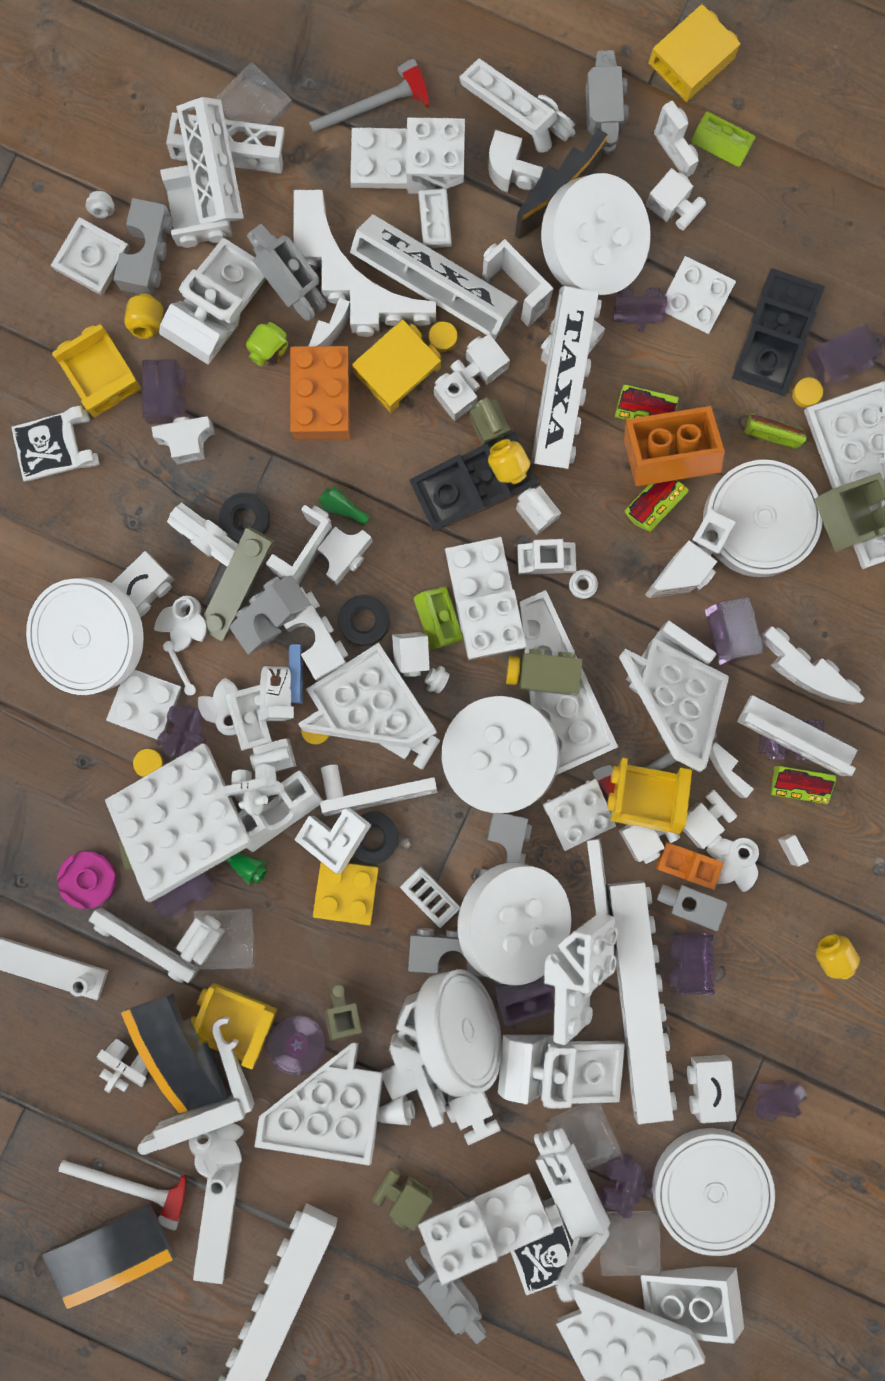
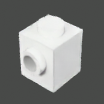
M457 370L451 375L445 373L435 382L434 396L454 422L471 410L472 406L477 403L476 394Z
M421 632L392 634L394 667L397 671L403 673V676L414 677L421 675V671L430 670L427 635Z

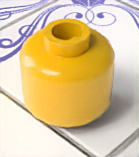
M140 294L130 298L126 305L124 319L127 329L132 335L141 339H149L158 334L163 320V306L149 294Z
M509 439L501 440L493 445L487 460L500 482H511L512 484L519 483L526 477V472L531 464L521 444Z
M831 934L821 939L818 943L815 956L828 977L848 979L855 974L860 964V957L847 937Z

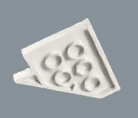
M654 638L648 644L644 658L624 649L619 659L673 758L701 772L707 766L729 676Z
M379 643L308 687L306 690L318 711L298 723L304 732L406 748H414L437 733Z
M351 1043L259 1116L255 1147L371 1165L384 1072L357 1069L356 1060L359 1043Z
M580 1284L571 1285V1291L574 1293V1299L580 1309L557 1318L556 1325L585 1381H660L705 1363V1355L691 1329Z

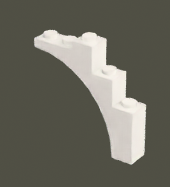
M294 190L293 244L313 270H316L317 267H322V294L324 300H329L330 303L334 304L338 303L339 298L350 300V326L352 333H357L361 337H370L374 333H380V322L395 326L402 319L405 322H413L418 326H426L430 322H436V301L416 300L391 293L372 283L353 267L340 251L330 232L322 190Z

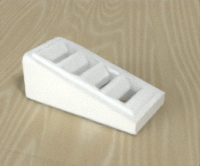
M422 866L400 886L406 895L439 928L461 908ZM423 878L426 882L414 892L411 888ZM431 886L434 891L422 901L419 897ZM439 894L442 899L430 909L427 905ZM447 902L450 907L438 917L435 913Z

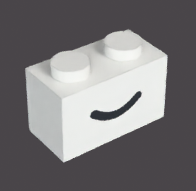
M144 551L112 584L121 589L130 598L139 616L142 617L150 610V603L157 596L161 598L172 588L171 583L175 579L150 554Z
M726 1055L691 1057V1066H687L688 1082L693 1084L694 1096L689 1097L691 1114H695L700 1123L736 1121L732 1061Z

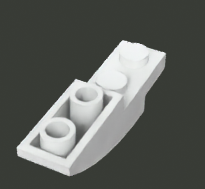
M772 626L765 629L758 636L778 656L771 666L795 685L817 696L836 702L857 704L865 699L859 693L861 689L853 681L845 680L838 673L840 670L832 661L822 658L815 660L813 663L809 662L811 660L810 656L803 649H796L788 642L790 638L782 629H775Z

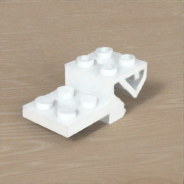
M407 118V129L352 128L351 188L407 189L408 193L419 194V190L435 189L436 184L448 189L463 183L465 119Z
M222 238L197 271L193 269L182 282L179 290L186 299L170 304L160 324L159 334L201 361L209 364L238 327L240 314L266 281L264 275L252 261L255 257Z
M498 537L445 548L468 660L525 649L526 643L515 590H512L502 538Z
M597 914L558 945L559 948L546 958L544 983L555 986L554 1043L566 1045L591 1022L593 1011L590 1007V996L592 991L615 971L616 957L613 956L618 932L617 928H614L615 917Z
M419 992L407 996L402 1006L396 1026L399 1032L392 1036L390 1052L399 1074L408 1070L411 1071L431 1127L443 1123V1113L447 1112L445 1107L446 1100L443 1091L440 1088H435V1082L429 1075L419 1051L415 1028V1011Z
M503 1035L498 1094L506 1100L529 1104L541 1095L543 1105L547 1108H571V1104L619 1102L625 1044L621 1041H569L566 1045L554 1043V1035Z
M530 1173L453 1206L452 1209L436 1214L418 1224L441 1285L493 1263L504 1254L554 1233Z

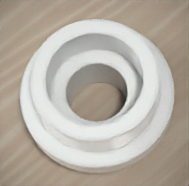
M94 191L86 200L85 206L87 211L95 217L105 218L114 213L115 205L112 197L105 192Z
M580 570L575 572L570 578L569 588L575 597L586 599L594 595L598 588V581L592 572ZM580 580L587 581L588 588L585 590L580 589L578 582Z
M439 666L437 669L432 668L427 674L424 683L428 684L426 688L428 692L434 691L439 694L445 687L450 674L445 672L443 666Z

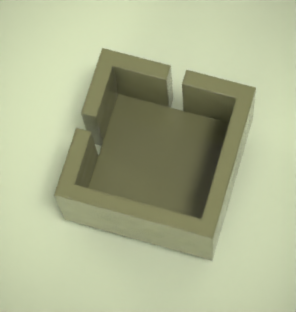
M880 472L831 489L814 499L835 553L885 535V505L872 512L869 508L885 500V483Z

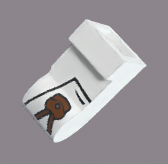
M263 667L260 679V721H287L294 718V707L291 706V673L288 667Z

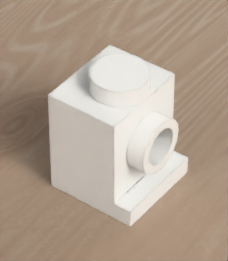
M709 509L692 539V543L709 556L711 554L718 556L736 522ZM708 532H715L717 539L713 542L708 541L706 538Z

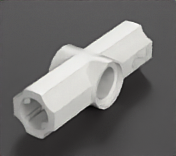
M181 502L170 513L167 522L182 535L189 538L194 546L209 557L213 556L227 567L238 543L227 537V533L208 519L204 520Z

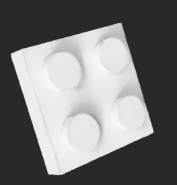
M79 217L51 266L57 272L103 296L115 275L119 253L127 254L130 247L124 241Z
M134 670L120 684L106 721L162 741L183 687Z

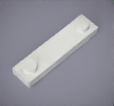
M103 908L95 910L89 919L95 925L94 929L107 937L109 935L114 936L168 970V975L177 982L183 983V981L189 983L199 970L195 965L184 960L179 955Z

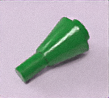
M335 485L332 489L326 487L318 500L322 504L320 509L347 518L349 516L362 525H365L370 517L354 507V504Z
M237 853L225 860L230 863V866L249 886H252L254 883L259 884L267 873L265 868L266 861Z

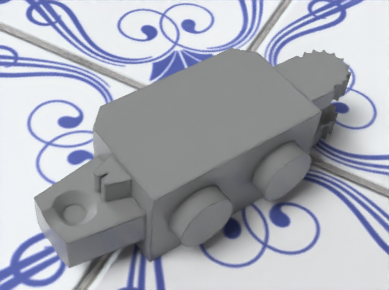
M614 50L597 51L595 67L587 75L588 80L585 85L587 131L592 135L595 134L597 129L608 134L603 153L604 155H609L616 150L618 134H621L623 123L628 122V105H623V96L627 94V78H622V66H617Z
M262 224L251 230L247 237L254 246V252L257 255L252 261L288 308L293 305L305 321L313 319L315 313L312 307L319 312L326 307V301L315 287L319 284L317 274L289 237L283 235L277 239Z
M426 1244L423 1245L420 1251L424 1259L430 1264V1267L424 1271L413 1256L405 1260L408 1268L418 1280V1287L455 1335L466 1332L477 1345L486 1337V1331L479 1322L482 1315L479 1312L478 1302L460 1278L441 1285Z

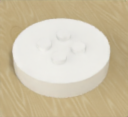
M605 173L583 176L563 185L550 200L544 214L541 230L544 257L550 271L563 286L599 292L598 295L613 294L624 289L639 275L645 264L650 246V224L647 211L640 196L626 181Z
M774 460L750 461L730 470L710 492L703 511V520L709 509H712L736 522L716 557L733 571L751 577L778 575L803 561L815 547L822 528V518L814 501L819 496L811 482L795 468ZM712 531L708 532L706 538L708 541L713 542L717 539V534Z
M74 578L53 584L37 598L27 621V645L36 668L53 686L71 694L90 695L118 686L133 673L142 654L143 627L136 607L121 589L99 578Z
M487 697L471 703L452 720L443 740L442 765L450 786L466 803L485 812L510 813L532 805L548 791L559 768L560 748L553 726L536 707L512 697Z
M522 863L501 864L483 873L472 884L465 895L458 918L459 942L467 961L482 975L507 985L527 984L545 975L546 958L559 948L558 945L570 935L571 929L570 904L561 884L548 872Z
M453 970L433 975L423 984L418 995L415 1011L416 1037L423 1063L435 1084L449 1095L463 1096L484 1092L496 1080L502 1056L501 1031L494 1004L479 979L466 970Z
M703 1128L685 1133L665 1149L657 1162L653 1174V1200L665 1228L676 1241L696 1253L722 1256L741 1251L751 1245L763 1233L772 1216L775 1190L769 1168L758 1152L746 1140L730 1131L717 1128Z

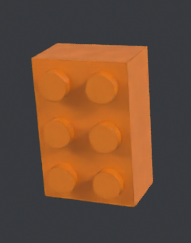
M348 346L290 347V432L294 440H350V354Z
M711 406L627 419L625 421L624 443L636 486L721 473L725 450Z

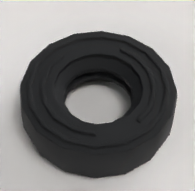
M250 493L232 495L224 501L219 511L221 529L227 533V537L238 544L245 529L238 528L234 523V515L239 509L249 508L254 512L255 522L251 527L262 534H266L270 525L268 507L261 498Z
M357 595L347 600L338 616L339 629L343 636L352 644L359 646H369L379 642L387 633L390 624L389 613L385 605L376 597L369 595ZM360 610L372 612L375 616L374 626L368 631L356 629L353 625V617L356 612Z
M380 812L361 814L360 816L369 822L371 826L381 829L384 834V841L376 849H369L361 841L353 855L364 863L377 864L387 860L394 853L398 845L399 834L395 823L388 816Z

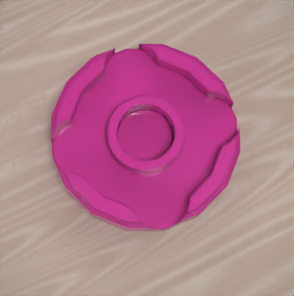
M82 851L71 855L62 863L57 874L61 897L69 905L79 909L94 908L104 904L112 896L116 887L117 874L113 863L105 855L95 851Z

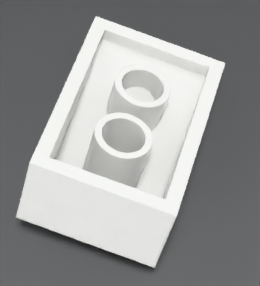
M702 1266L641 1274L645 1311L691 1329L696 1340L734 1344L744 1330L737 1268Z

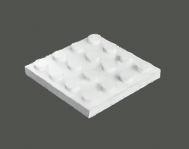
M205 743L105 799L143 896L148 902L156 900L252 845L231 796L223 795V787L226 786L209 747Z

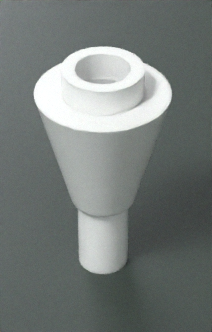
M406 1095L379 1107L377 1122L410 1125L411 1119L415 1118L413 1101H408Z

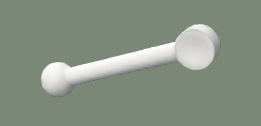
M166 641L163 644V648L166 652H169L185 684V693L187 695H194L197 691L196 686L190 684L173 650L174 643Z

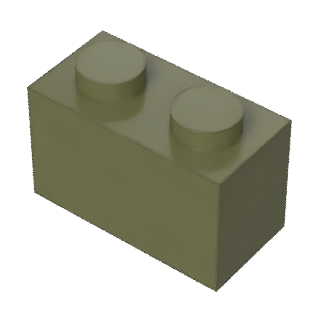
M529 649V653L522 655L519 690L574 696L579 694L583 659L576 658V653L558 652V656L546 655L547 650Z

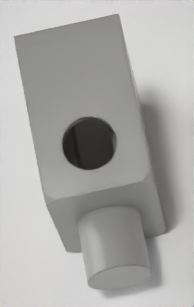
M663 884L657 901L673 907L672 914L715 931L719 929L728 904L723 900L681 885L680 889L677 890ZM685 898L695 900L696 904L693 909L682 906Z

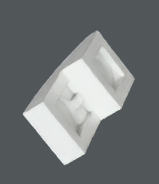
M339 298L329 324L318 320L309 346H330L337 339L350 317V301Z
M712 743L709 756L718 774L740 798H747L754 789L732 771L739 761L719 744Z

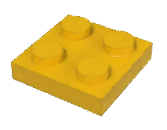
M321 862L313 917L370 926L379 867L348 863L342 873L336 874Z

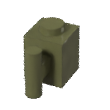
M485 398L472 406L473 409L470 410L469 419L482 445L486 443L490 445L510 434V428L496 399L490 401L489 398Z
M340 985L335 986L330 992L333 1008L324 1011L330 1041L362 1033L356 1003L346 1005L344 988Z
M390 1168L373 1196L372 1201L376 1205L382 1206L387 1197L391 1199L389 1216L392 1217V1222L402 1229L408 1227L414 1231L433 1201V1191L410 1176H407L400 1188L395 1184L400 1174Z

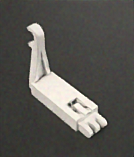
M230 1016L219 1018L213 1025L212 1032L222 1058L232 1095H229L225 1100L192 1109L160 1121L155 1127L156 1129L153 1130V1133L147 1134L138 1145V1152L145 1155L237 1122L244 1119L246 1113L252 1110L255 1102L234 1051V1047L238 1044L239 1040L225 1041L220 1030V1025H227L231 1018Z
M560 1128L555 1129L554 1132L547 1131L544 1134H535L534 1141L540 1152L536 1163L574 1240L566 1265L560 1273L556 1284L560 1299L563 1302L574 1301V1293L571 1291L570 1284H584L581 1273L610 1235L608 1230L610 1221L574 1144L569 1143L564 1130Z

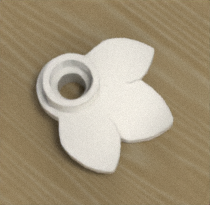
M538 95L537 98L556 111L557 120L549 129L563 141L573 137L576 133L573 129L574 122L562 111L558 110L555 101L545 95Z
M183 596L177 599L173 606L164 608L155 622V631L170 632L175 652L186 649L191 644L192 639L202 642L205 638L207 626L205 619L200 615L201 606L199 601L192 596ZM190 606V612L186 615V609Z
M224 678L216 686L213 697L200 696L198 698V708L203 718L215 723L217 729L222 734L233 736L237 734L234 724L226 726L224 722L226 717L231 716L226 694L239 690L233 682Z
M722 838L715 846L706 849L711 857L724 862L717 884H726L735 880L743 892L749 890L754 885L758 877V869L755 862L759 857V848L753 840L739 838L731 841ZM741 848H746L749 850L750 855L743 858L739 855L738 851Z
M231 1123L189 1139L190 1151L195 1155L196 1170L204 1177L211 1179L218 1165L229 1166L241 1163V1153L235 1141L243 1135L244 1130L240 1126ZM208 1138L207 1143H198L201 1139Z

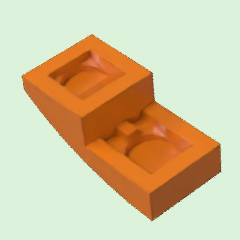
M664 841L663 845L665 848L660 851V857H658L655 869L701 886L715 889L724 862Z

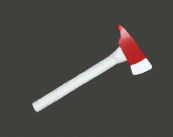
M62 1160L59 1167V1172L159 1204L163 1207L158 1218L159 1223L168 1229L176 1230L186 1193V1174H182L179 1184L173 1185L170 1190H158Z

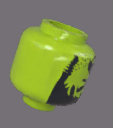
M268 322L267 325L259 324L246 341V347L251 353L249 358L261 367L264 364L276 365L288 349L287 334L271 322Z

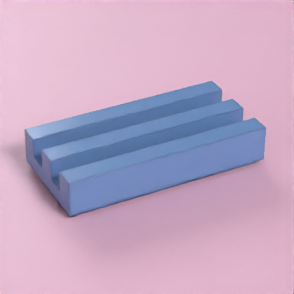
M300 644L289 646L292 704H303V658L301 656L303 647Z

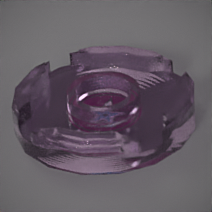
M299 1015L287 1017L277 1023L269 1035L267 1044L271 1062L282 1073L292 1076H300L316 1069L322 1061L326 1049L325 1035L320 1026L312 1019Z

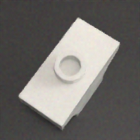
M208 416L195 419L179 417L174 419L173 423L151 427L155 441L159 445L170 447L171 457L177 464L205 459L204 443L208 437L215 435L213 423Z
M334 527L317 548L319 553L329 561V569L326 573L329 580L338 585L349 570L354 572L364 560L362 554L373 542L370 535L363 530L355 535H347L337 527Z
M563 539L534 540L532 543L519 544L517 546L518 575L576 572L575 543L563 542Z

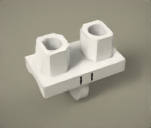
M268 764L255 767L254 780H252V772L247 770L232 771L231 785L223 787V795H233L239 801L240 809H246L250 815H259L262 812L263 805L268 803L267 796L284 793V784L276 781L275 767Z
M115 1039L106 1051L101 1050L97 1055L98 1060L116 1071L112 1074L104 1069L100 1074V1077L108 1082L104 1089L108 1093L114 1087L125 1092L129 1084L120 1079L122 1075L140 1087H143L147 1081L145 1076L148 1073V1069L140 1054H138L130 1067L121 1062L129 1047L118 1039Z

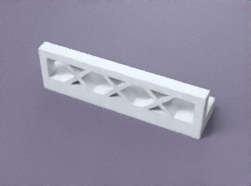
M201 97L176 106L200 225L224 220L238 221L244 219L221 100ZM193 109L196 110L197 115L194 127L190 125L188 111ZM198 139L202 142L203 146L200 157L195 152V144ZM203 169L208 172L209 176L206 187L202 185L200 178ZM209 199L214 202L216 215L208 217L206 208Z
M172 112L166 144L171 159L187 161L182 135L176 134L179 123L178 113ZM188 115L190 125L194 127L197 116ZM225 119L234 167L282 174L283 159L281 151L285 133L284 127ZM241 131L246 132L249 138L243 142H235L231 136ZM265 135L277 136L275 147L264 146L259 140ZM198 139L195 144V152L200 157L203 146L202 142Z
M753 695L749 697L737 721L738 723L840 776L853 775L856 768L851 766V763L858 751L857 749Z

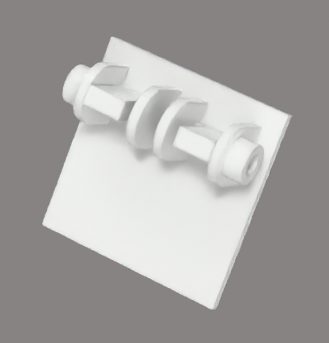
M685 256L659 310L709 334L736 281Z
M596 779L588 780L585 784L575 789L571 788L569 792H563V795L552 800L548 799L543 805L564 851L616 827L615 822L610 821L611 813L607 810V803Z

